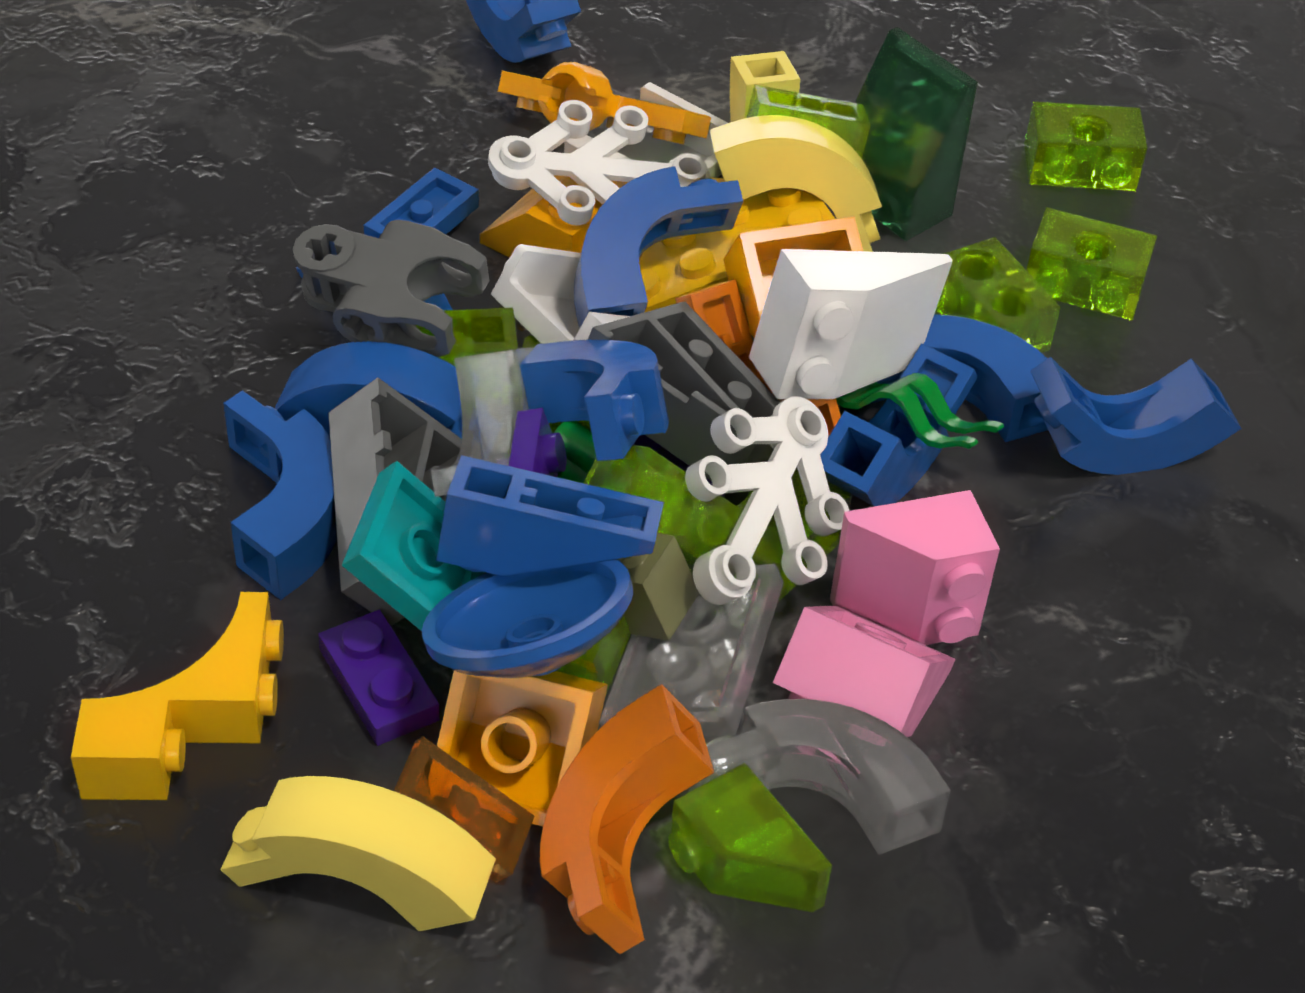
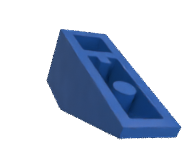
M461 455L447 492L436 561L457 565L472 572H487L500 576H510L652 554L664 502Z

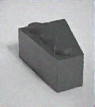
M685 301L592 328L588 340L633 342L648 347L656 354L669 425L666 433L647 434V437L689 466L710 455L721 458L727 465L768 462L774 450L770 444H751L736 453L729 454L721 451L713 442L710 429L716 417L733 408L743 409L752 418L770 417L780 401ZM730 425L732 433L737 437L735 429ZM705 472V477L711 480L708 473Z
M377 377L329 412L341 592L371 612L380 609L387 622L392 626L405 617L341 566L379 472L395 461H398L446 502L447 492L461 455L473 458L474 448Z

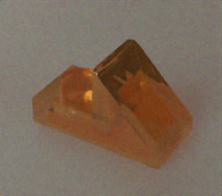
M424 736L416 740L394 791L438 811L474 837L496 858L489 877L495 883L512 875L535 816Z

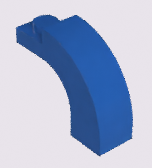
M466 0L471 14L484 37L502 58L514 63L571 47L566 25L581 12L578 0Z
M676 166L646 173L631 180L613 193L592 219L577 265L574 280V305L579 329L589 312L622 316H634L644 313L648 300L640 270L639 257L650 246L667 238L732 230L743 204L738 180L718 183L714 179H702L686 187H680Z
M934 314L924 345L975 369L977 380L965 400L979 408L990 421L993 420L1004 424V428L998 431L1003 440L1009 442L1047 431V426L1034 400L1041 393L1030 371L1048 358L1027 341L1000 327L965 317ZM904 371L879 380L877 383L892 384L901 378ZM878 398L877 400L871 403L882 401L888 398Z
M574 340L537 344L520 363L529 409L543 408L548 423L589 421L597 461L624 459L640 435L666 433L668 429L669 419L657 357L646 346L620 340Z
M350 342L332 346L314 354L292 371L274 408L285 421L305 409L317 419L330 437L329 412L378 377L474 448L473 458L492 462L506 427L467 397L473 378L461 369L432 354L415 348L386 342Z
M922 343L901 376L903 378L912 373L927 375L937 384L950 411L955 415L977 380L974 368ZM917 394L929 424L939 434L949 437L947 429L937 423L922 397ZM887 399L878 413L869 422L844 411L829 435L827 446L820 454L828 483L875 507L893 504L903 498L926 473L942 448L927 446L915 435L902 408L893 400Z
M1049 357L1030 371L1041 393L1034 399L1035 404L1060 456L1069 463L1091 472L1121 475L1163 469L1209 450L1242 429L1219 387L1192 358L1155 383L1140 390L1120 395H1101L1084 389L1052 357Z
M242 390L223 403L229 447L270 477L277 485L267 497L231 522L236 566L279 600H282L313 576L328 558L337 541L331 441L324 427L305 409L285 421L276 409L268 405L263 406Z

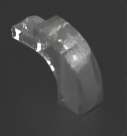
M533 348L512 349L454 358L462 409V442L458 458L452 465L431 470L435 497L447 495L461 455L506 466L509 465L517 411L529 410L520 363Z
M812 699L775 700L745 707L741 734L734 737L721 736L706 744L714 773L689 788V793L701 814L757 793L779 787H802L819 791L840 802L854 815L878 855L941 832L951 792L929 758L902 732L885 721L853 707Z

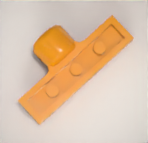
M563 62L553 67L542 79L502 70L498 92L518 96L516 107L543 113L550 123L557 120L559 107L563 102L568 100L582 101L591 108L593 114L589 131L599 127L606 118V127L610 128L613 125L616 111L623 106H635L647 114L648 126L654 127L652 138L683 145L686 134L707 139L711 121L710 116L614 95L609 80L602 71L577 62ZM569 118V119L574 120V121H579L578 119H575V118Z

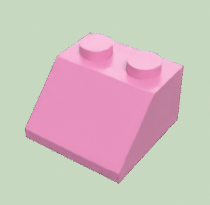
M971 490L844 512L830 595L832 605L841 607L923 645L940 642L955 643L967 637L979 635L1000 548Z
M804 607L773 683L791 691L788 701L798 708L819 716H826L828 709L852 719L849 730L872 742L887 745L890 737L898 741L912 736L949 675L956 659L841 607Z

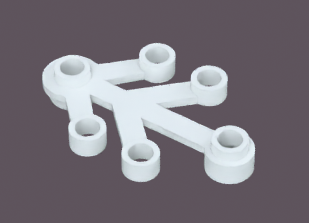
M568 100L560 105L557 120L529 138L506 136L498 139L492 144L488 155L489 168L494 179L500 185L512 190H523L531 187L557 209L559 217L564 222L571 225L587 223L592 217L595 199L603 205L619 189L612 181L630 182L646 173L676 166L680 187H686L698 180L710 179V172L705 161L692 153L680 154L669 163L609 158L627 144H637L644 139L649 121L648 116L642 109L635 106L619 108L615 113L613 125L572 153L551 152L569 138L579 139L586 136L590 129L593 115L591 108L582 101ZM569 118H575V119H578L579 121H574V120H571V119H569ZM553 175L568 176L579 185L565 187ZM570 203H579L583 207H574Z
M794 396L780 402L770 417L752 418L746 411L740 408H733L716 417L711 424L710 431L713 442L721 451L732 454L751 444H770L774 450L768 462L727 465L721 458L710 455L688 467L685 474L686 486L689 492L700 501H711L724 493L753 491L726 545L719 546L701 555L696 560L693 567V579L698 592L708 602L716 605L726 604L748 593L756 576V568L752 556L773 514L784 552L781 564L786 577L797 585H804L822 577L827 570V557L819 544L812 540H807L791 480L797 467L808 501L805 507V519L809 528L815 534L828 536L842 529L844 512L849 511V508L839 494L830 492L820 457L828 442V428L822 413L809 400ZM730 425L735 429L737 437L732 433ZM705 472L710 476L713 486L707 481ZM824 508H825L826 511L828 512V514H829V516H830V520H829L828 517L826 516ZM801 556L805 559L807 568L803 565Z

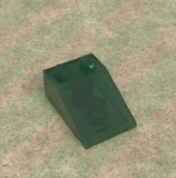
M895 27L889 30L839 136L857 152L871 174L882 205L881 208L872 210L873 217L907 241L953 215L978 82L900 28Z

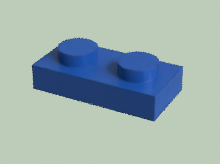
M433 168L363 225L364 235L379 238L386 225L394 220H406L422 224L447 234L479 207V189L437 168Z

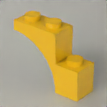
M240 592L238 606L224 634L203 657L174 677L146 689L120 696L81 700L71 753L81 799L168 800L171 773L182 772L184 768L186 743H261L264 716H275L277 708L276 674H269L270 661L282 660L284 644L283 621L271 620L268 592Z

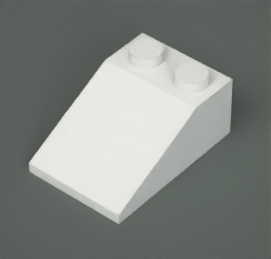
M781 249L749 358L777 399H787L794 396L805 399H835L902 372L907 368L921 343L924 344L953 260L948 254Z

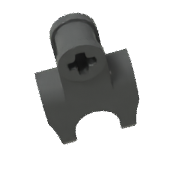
M406 220L390 221L379 238L349 231L338 225L324 224L313 226L304 231L295 240L293 246L296 265L303 272L301 285L304 299L310 306L318 310L334 312L333 323L336 329L351 342H386L415 348L436 357L447 355L456 342L452 327L453 319L443 309L423 301L440 294L473 297L477 294H482L490 281L487 259L475 248L447 236L436 228ZM443 261L456 262L466 268L469 273L457 270ZM416 325L431 331L434 336L422 333Z

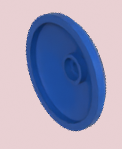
M617 559L510 576L485 573L452 591L430 611L423 623L422 637L428 654L433 660L459 673L496 678L546 675L586 653L619 623L632 601V581L626 566Z

